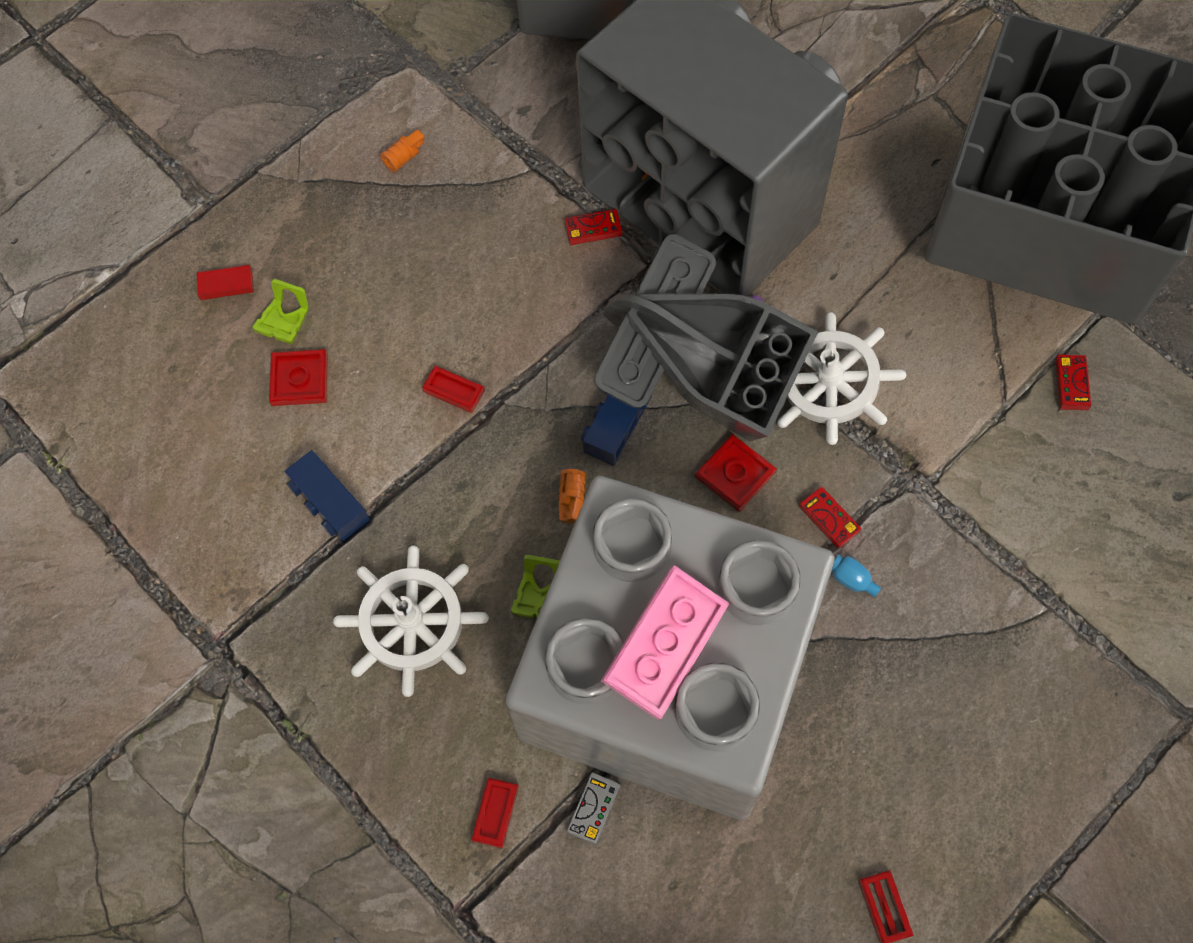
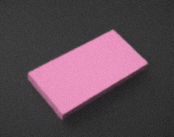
M675 565L670 567L601 679V682L657 720L662 719L678 692L681 683H683L682 681L688 675L729 603Z

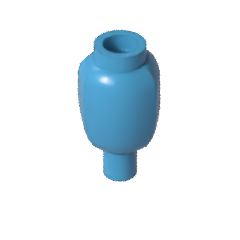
M837 554L832 568L833 578L852 591H866L875 597L881 587L871 581L870 572L852 557H842Z

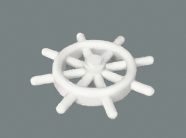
M828 312L825 315V331L817 334L804 361L815 372L798 373L787 396L792 407L778 419V426L780 428L787 427L801 414L809 420L826 424V441L829 445H835L838 441V423L850 421L862 413L868 415L879 425L886 424L887 417L872 405L879 391L880 381L904 380L906 372L902 369L880 370L877 356L871 347L884 336L883 328H875L862 340L850 333L836 331V315L833 312ZM837 348L850 351V353L839 361ZM825 349L820 355V360L812 354L818 350ZM859 359L863 361L867 368L864 371H847ZM846 382H867L862 393L859 394ZM795 384L815 385L802 396ZM823 392H826V407L813 404ZM837 392L842 393L851 402L837 406Z
M415 545L408 548L407 568L391 572L380 579L366 567H359L357 570L358 577L370 587L362 600L359 614L338 615L333 619V624L336 627H358L361 639L369 651L352 667V675L355 677L361 676L378 660L389 668L403 671L402 694L405 697H410L414 693L415 671L429 668L443 660L457 674H464L466 665L452 652L459 639L462 624H484L489 619L486 612H462L460 602L453 590V587L468 573L469 567L466 564H460L443 579L436 573L419 568V548ZM418 584L434 589L417 605ZM406 585V596H400L402 600L400 601L391 591ZM442 597L445 599L448 613H427ZM383 600L395 613L375 614ZM426 625H447L439 639ZM395 626L379 642L377 641L373 627ZM404 635L403 655L388 651ZM416 635H418L430 647V649L422 653L415 654Z

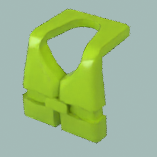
M273 279L271 286L275 298L262 313V317L257 319L252 327L256 333L268 337L274 336L276 340L293 344L298 336L297 331L301 330L309 310L306 293L301 287ZM284 289L293 292L301 306L299 309L284 314L281 308Z
M525 555V572L516 593L517 599H514L511 608L513 615L527 618L536 616L538 618L551 584L542 589L538 587L533 577L535 566L537 564L548 565L553 569L555 575L560 560Z

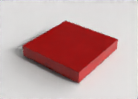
M327 350L271 352L270 405L327 403Z
M732 434L695 473V478L740 512L776 473L777 468Z

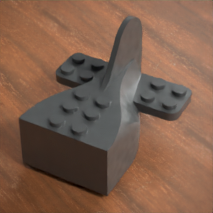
M671 234L661 242L635 296L618 294L607 304L604 315L612 324L618 327V330L595 373L594 385L599 391L632 408H640L649 401L665 370L681 396L704 415L749 442L768 437L818 331L751 297L736 294H702L715 268V257L709 251L687 239Z

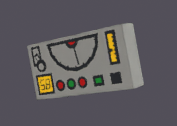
M592 772L567 833L597 846L621 784Z

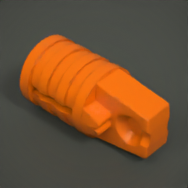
M418 129L408 137L403 135L391 147H388L386 151L380 154L382 162L391 172L396 173L399 168L419 153L418 148L424 144L425 136Z
M565 469L561 471L558 501L559 521L571 524L576 522L584 502L585 480L587 476L584 471L578 469Z

